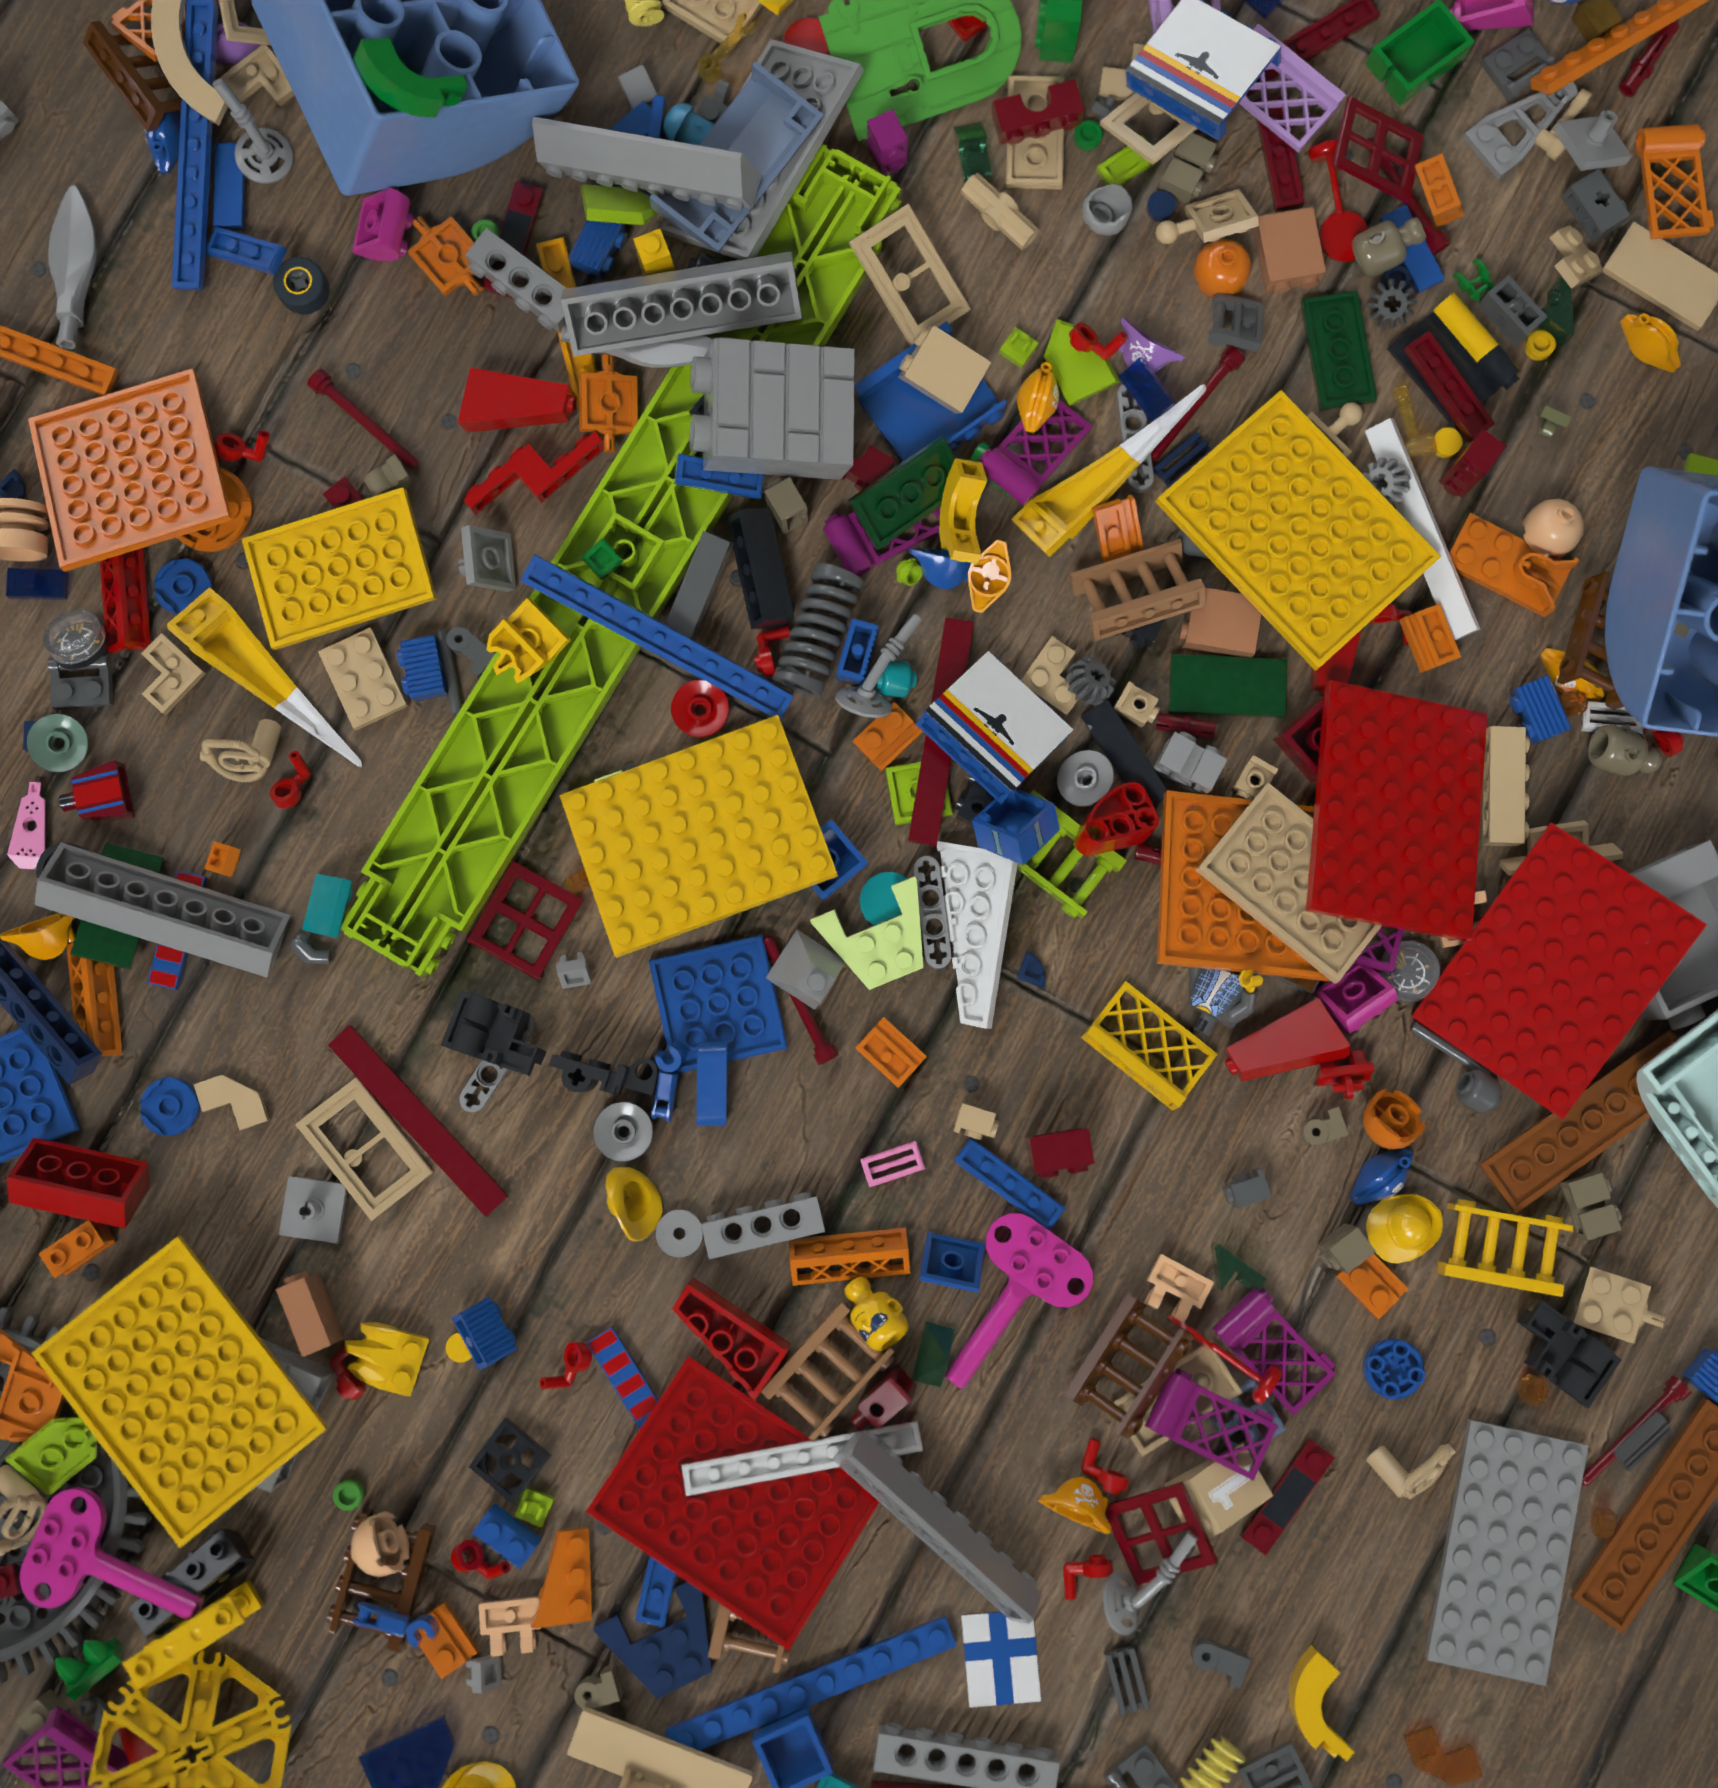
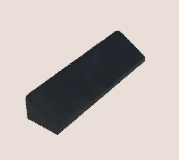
M1106 698L1101 704L1096 705L1083 714L1081 719L1123 783L1136 782L1142 785L1147 791L1153 806L1164 801V793L1167 791V788L1108 699Z

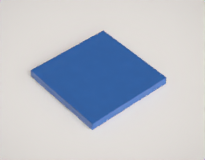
M762 934L648 960L669 1057L674 1059L669 1049L675 1040L681 1041L687 1049V1057L677 1069L678 1073L697 1069V1042H727V1062L788 1049L774 983L766 979L770 972V965Z
M21 1028L0 1036V1164H3L21 1156L34 1137L54 1142L82 1130L60 1073Z

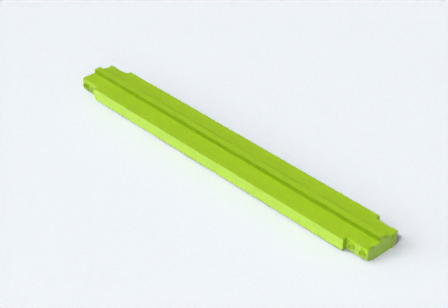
M822 143L756 256L760 257L792 251L802 319L704 336L712 340L714 338H730L824 347L868 276L849 242L901 209L903 204L901 188L891 180L890 176L887 175L886 177L838 149L829 150ZM881 241L871 247L877 258L882 253ZM691 364L670 368L552 560L553 564L656 620L659 619L684 578L703 531L712 532L734 496L732 494L674 484L679 453L703 458V451H691L689 444L691 422L689 411L704 395V393L691 392ZM603 538L622 558L623 562L601 581L581 557ZM534 589L529 598L571 638V641L548 665L518 684L514 679V668H509L503 673L496 675L493 665L501 654L498 651L494 654L361 870L370 879L368 882H363L356 893L358 899L353 907L349 906L344 912L343 917L345 920L340 929L344 931L345 935L351 939L361 941L402 967L413 969L416 971L415 974L420 977L426 978L428 974L432 975L440 964L438 957L443 948L449 949L455 940L456 935L453 934L455 929L467 934L642 647Z

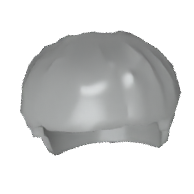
M1118 184L1094 189L1082 203V217L1085 224L1095 234L1104 236L1119 233L1126 226L1132 211L1130 194Z

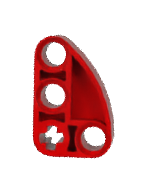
M1129 782L1105 794L1079 827L1074 842L1078 852L1085 856H1094L1145 842L1159 825L1158 814L1145 788L1139 783Z

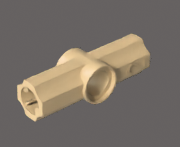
M979 173L972 175L961 189V194L981 212V216L986 224L995 231H1002L1021 250L1027 248L1038 235L1039 229L1019 211L1016 202L1011 196L1005 192L999 193Z

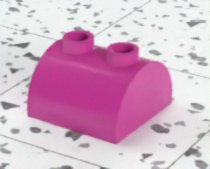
M388 188L363 198L352 253L378 261H395L405 255L408 243L403 240L404 231L408 230L413 222V214L408 212L410 200L407 196L393 188Z
M1359 963L1351 965L1338 983L1334 984L1332 981H1328L1314 991L1316 997L1321 1000L1338 1028L1346 1034L1357 1031L1364 1023L1376 1015L1382 1014L1386 1008L1398 1001L1396 990L1372 967Z

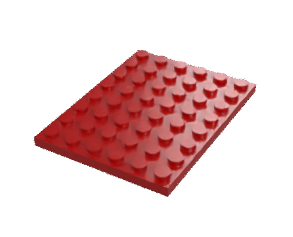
M1333 680L1325 683L1306 901L1307 912L1461 941L1472 940L1488 714Z
M1550 823L1472 931V940H1466L1428 992L1429 995H1426L1411 1017L1563 1120L1707 924L1564 830Z
M688 1356L585 1512L789 1651L875 1511L879 1501L841 1467L686 1496L681 1465L812 1441L809 1437Z

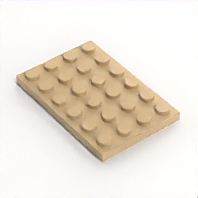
M1267 782L1196 871L1336 984L1375 936L1381 925L1306 911L1313 818Z

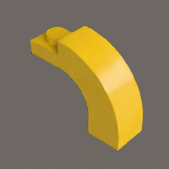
M955 458L943 492L939 524L940 543L942 549L949 551L951 560L978 564L982 554L976 536L975 518L978 502L987 483V478L982 463Z
M1310 1645L1298 1660L1290 1679L1289 1703L1291 1712L1298 1728L1315 1750L1321 1744L1334 1758L1339 1754L1344 1760L1348 1761L1355 1752L1341 1736L1324 1722L1321 1712L1323 1695L1340 1672L1316 1648Z

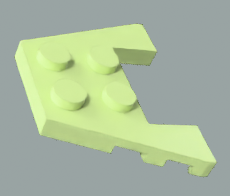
M916 876L891 885L901 909V915L853 935L846 936L835 909L810 919L811 924L869 990L924 968L918 880Z

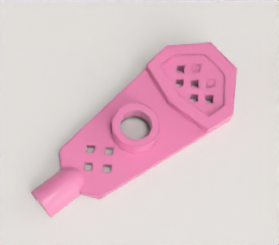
M29 782L28 795L21 798L7 853L8 857L20 869L36 870L41 854L47 849L46 800L40 796V782ZM30 821H35L37 824L36 829L33 831H29L27 828Z

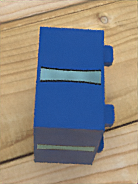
M1015 789L1002 804L994 799L972 820L978 847L1021 865L1030 860L1060 830L1054 803L1019 789Z

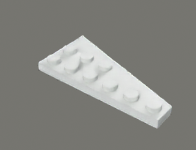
M937 841V851H940L942 861L940 873L941 877L944 878L946 891L944 903L949 941L952 942L954 951L952 963L953 969H956L958 981L956 993L960 1023L991 1029L1018 863L983 848Z

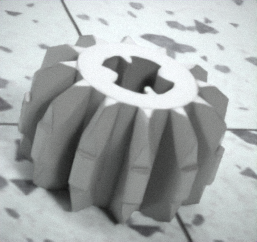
M1379 458L1377 464H1368L1370 473H1362L1391 505H1393L1394 501L1401 502L1403 500L1401 492L1410 491L1407 486H1404V482L1411 479L1409 475H1403L1407 467L1405 465H1398V460L1395 458H1390L1389 461L1386 458ZM1384 478H1385V481L1388 482V486H1387V487H1386V484L1383 483V479H1384Z

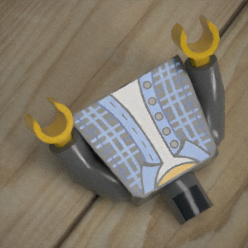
M1189 967L1188 1005L1200 1013L1193 1028L1209 1036L1216 1022L1228 1028H1233L1236 1023L1251 1015L1255 1009L1256 998L1261 992L1257 987L1263 983L1262 976H1253L1254 971L1252 969L1244 970L1237 976L1229 971Z

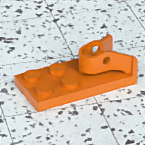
M1472 513L1467 515L1449 550L1458 574L1543 617L1548 616L1554 611V603L1571 569L1579 562V559L1576 557L1572 560H1563L1557 558V556L1549 555L1546 557L1538 554L1529 547L1525 540Z

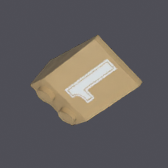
M1242 1441L1241 1443L1235 1445L1232 1448L1234 1450L1245 1445ZM1248 1450L1235 1454L1239 1467L1249 1471L1253 1459ZM1230 1456L1223 1458L1232 1463ZM1210 1459L1164 1484L1165 1487L1178 1482H1184L1209 1539L1229 1528L1273 1496L1259 1469L1253 1481ZM1176 1497L1169 1499L1181 1522H1186Z

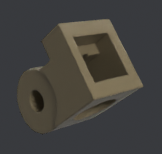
M395 454L385 460L386 464L372 470L365 476L364 483L373 497L402 487L407 488L414 484Z
M1338 1106L1324 1109L1326 1118L1320 1120L1307 1119L1302 1123L1300 1136L1306 1143L1320 1145L1349 1135Z
M616 1664L604 1667L599 1678L592 1675L582 1679L574 1693L575 1701L579 1707L593 1709L620 1701L624 1692Z

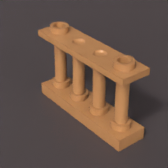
M1180 539L1070 573L1074 597L1086 593L1094 612L1090 613L1089 617L1091 634L1095 641L1205 606V586L1201 578L1188 582L1179 563L1183 562L1182 542ZM1168 567L1177 586L1161 591L1152 572ZM1141 576L1149 595L1133 600L1124 581ZM1113 585L1122 604L1105 608L1097 589Z
M843 1300L838 1303L768 1380L761 1391L768 1400L774 1394L778 1398L781 1396L814 1427L809 1433V1438L812 1441L818 1436L821 1439L824 1438L834 1427L831 1421L878 1369L884 1372L895 1359L891 1356L894 1353L892 1346L884 1351H875L866 1344L855 1326L849 1321L850 1316L847 1314L851 1308ZM834 1328L838 1331L842 1329L875 1360L863 1374L829 1343L830 1339L827 1336ZM814 1350L818 1353L822 1352L854 1382L843 1396L809 1365L810 1361L807 1358ZM794 1372L798 1376L802 1374L834 1404L832 1409L823 1418L789 1388L790 1384L787 1380Z
M719 1605L708 1657L720 1660L722 1650L728 1652V1649L775 1659L773 1672L779 1673L781 1664L787 1665L790 1649L788 1651L779 1644L777 1647L731 1636L732 1633L726 1632L728 1621H735V1618L742 1619L722 1605Z

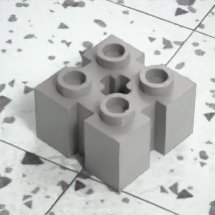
M1174 732L1164 745L1153 769L1158 776L1179 784L1183 789L1191 793L1206 795L1212 790L1227 759L1222 756L1223 753L1213 746L1207 745L1204 749L1196 745L1197 739L1186 732H1180V734Z

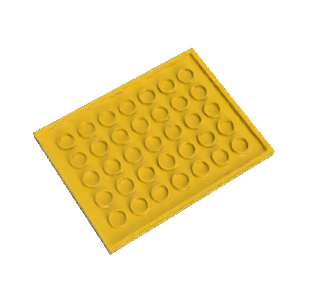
M1282 390L1155 501L1315 671L1441 558L1436 550Z
M778 715L559 795L616 958L838 876Z
M177 1236L32 1352V1355L179 1548L184 1546L329 1428L182 1236Z

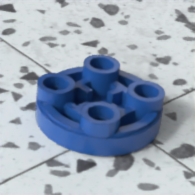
M1397 1338L1380 1340L1369 1348L1364 1357L1363 1374L1367 1384L1374 1392L1387 1399L1406 1398L1413 1394L1425 1380L1424 1363L1420 1353L1414 1346L1404 1340Z

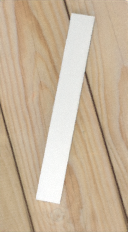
M1389 418L1366 430L1365 433L1377 461L1379 458H1386L1387 461L1390 458H1395L1398 460V465H1405L1407 467L1403 475H1409L1411 479L1404 482V486H1407L1410 491L1401 492L1403 500L1401 502L1394 501L1397 511L1441 556L1423 574L1435 604L1441 605L1454 640H1458L1480 630V627L1394 418Z
M917 1421L863 1431L864 1433L869 1431L881 1441L879 1446L887 1453L891 1451L900 1456L923 1451ZM854 1433L681 1465L686 1496L840 1467L833 1459Z

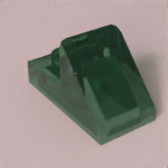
M975 122L954 126L953 133L963 182H966L976 173H979L983 178H990L992 171L986 146L987 133L982 123Z
M1558 279L1547 293L1548 308H1540L1548 317L1539 327L1550 332L1559 344H1566L1575 334L1571 288L1564 279Z
M1213 1242L1210 1246L1216 1286L1221 1291L1235 1272L1238 1274L1235 1279L1248 1289L1252 1285L1261 1289L1267 1281L1265 1277L1218 1243Z

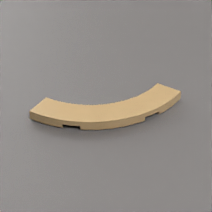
M153 0L151 11L153 45L164 75L178 95L192 109L207 120L220 125L228 106L215 88L210 86L196 71L182 37L181 24L183 23L186 0Z

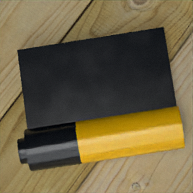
M1456 293L1448 296L1430 315L1387 347L1390 354L1452 427L1456 423L1403 350L1428 331L1431 332L1481 404L1504 387L1507 391L1520 380L1518 374L1521 372L1520 368Z

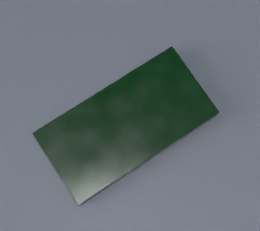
M1358 290L1301 299L1300 306L1319 411L1342 408L1350 402L1357 403L1358 405L1375 403L1378 399Z
M939 436L848 499L875 549L879 550L941 506L945 484L955 460L944 437Z
M1171 654L1168 713L1284 718L1286 714L1287 659Z
M105 843L102 856L161 874L165 861L164 857ZM81 920L70 954L75 957L131 970L141 938Z

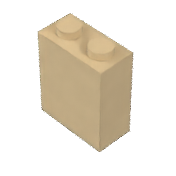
M935 325L927 327L926 330L922 328L914 340V344L917 346L911 355L907 354L899 366L902 372L898 378L953 413H963L991 362Z

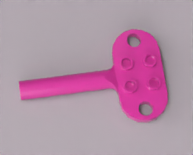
M1007 1213L998 1217L990 1225L986 1233L985 1248L988 1256L998 1268L1008 1275L1009 1282L944 1375L961 1389H964L1029 1296L1036 1295L1056 1307H1071L1081 1303L1088 1296L1092 1288L1093 1271L1089 1261L1080 1252L1022 1213ZM1001 1225L1009 1227L1011 1231L1010 1239L1006 1242H999L994 1236L996 1228ZM1072 1278H1080L1083 1281V1290L1078 1294H1071L1067 1289V1284Z
M76 1487L64 1490L51 1499L44 1511L20 1572L21 1589L29 1601L36 1606L47 1609L61 1606L75 1597L86 1575H92L188 1621L198 1615L204 1600L202 1597L102 1551L100 1541L105 1530L107 1515L105 1505L96 1493L90 1489ZM78 1497L84 1498L87 1502V1509L84 1513L76 1508L75 1503ZM42 1582L47 1583L51 1588L49 1598L43 1597L40 1593Z

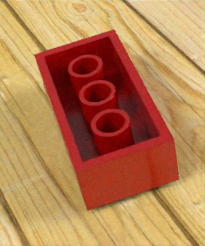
M34 1137L7 1176L9 1203L126 1229L150 1188L149 1162Z

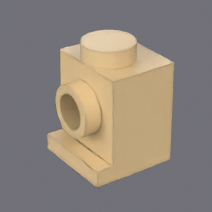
M1129 681L1114 706V710L1121 717L1142 728L1146 721L1150 723L1154 721L1160 710L1159 707L1155 706L1159 699L1136 687L1134 683ZM1136 700L1143 702L1144 708L1137 709L1134 702Z
M1252 755L1246 761L1231 789L1237 792L1236 797L1253 800L1264 785L1272 781L1278 769ZM1255 776L1259 778V785H1253L1250 782V777Z
M961 1103L952 1131L959 1133L960 1129L964 1128L966 1129L964 1133L966 1136L981 1140L982 1135L994 1138L999 1121L994 1120L995 1113Z

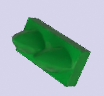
M115 1637L107 1643L99 1640L84 1641L83 1653L86 1658L84 1662L69 1657H56V1670L60 1678L66 1683V1695L73 1701H76L122 1662V1643Z

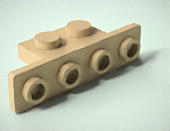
M1585 820L1555 824L1609 861L1613 862V860L1623 859V852L1613 843L1589 846V824ZM1548 826L1529 828L1527 854ZM1526 856L1499 860L1500 867L1507 875L1512 876Z

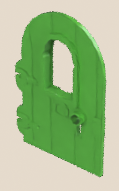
M833 0L827 8L828 14L818 17L830 56L859 63L864 70L846 101L847 110L858 142L867 139L868 120L892 109L901 126L904 127L978 102L994 94L1006 83L1008 75H1011L1014 71L1020 55L1022 36L1020 23L1010 0H848L849 5L846 6L843 0ZM961 16H975L987 23L991 39L988 40L982 53L976 57L932 72L930 71L927 55L923 51V41H921L918 31ZM909 81L916 83L917 91L909 90L891 97L890 90L904 87Z

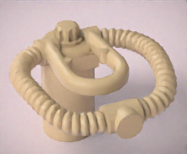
M260 720L252 745L247 744V742H240L239 740L206 739L202 742L200 760L206 761L217 773L229 780L242 783L258 781L265 775L267 768L271 765L281 733V726L273 720ZM213 748H236L239 750L242 749V751H245L246 753L224 751L220 753L219 757L217 758ZM225 758H235L236 761H239V759L248 760L250 765H234L227 762ZM235 772H254V773H252V774H247V775H246V774H238V773H235Z
M1449 1444L1440 1445L1436 1452L1417 1469H1414L1412 1473H1408L1385 1446L1376 1449L1366 1461L1398 1498L1404 1496L1405 1498L1412 1499L1415 1495L1431 1487L1436 1482L1435 1480H1438L1439 1475L1442 1474L1441 1472H1443L1455 1451Z
M10 1465L0 1467V1492L8 1498L0 1506V1521L6 1511L13 1508L2 1528V1534L7 1539L0 1540V1556H4L5 1552L20 1548L33 1540L48 1505V1501L39 1494L38 1490ZM39 1507L40 1513L38 1521H36L35 1526H33L31 1531H29L23 1537L22 1535L29 1529L34 1518V1515L37 1511V1508ZM20 1510H28L22 1526L18 1530L10 1532L13 1522L18 1520L16 1517Z

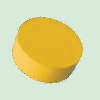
M1536 330L1526 339L1524 350L1531 359L1541 361L1551 355L1555 349L1556 342L1550 332Z
M1453 428L1440 429L1432 438V450L1441 458L1453 457L1462 447L1460 433Z
M459 1332L453 1334L447 1340L446 1353L451 1360L462 1363L472 1358Z

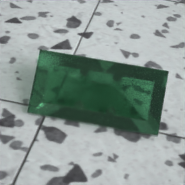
M925 1322L912 1376L913 1381L941 1387L949 1363L954 1328Z

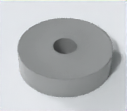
M685 1209L670 1211L657 1224V1243L662 1251L670 1256L686 1257L694 1253L702 1243V1223L691 1211ZM676 1228L684 1229V1238L679 1239L675 1236Z

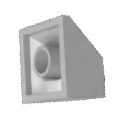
M796 930L766 976V979L815 1010L833 985L845 962L801 931Z

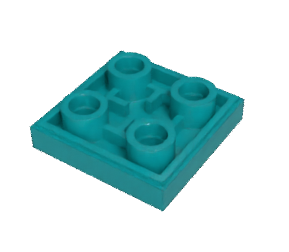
M316 874L302 930L337 938L342 931L340 928L345 920L343 916L346 904L352 898V881Z

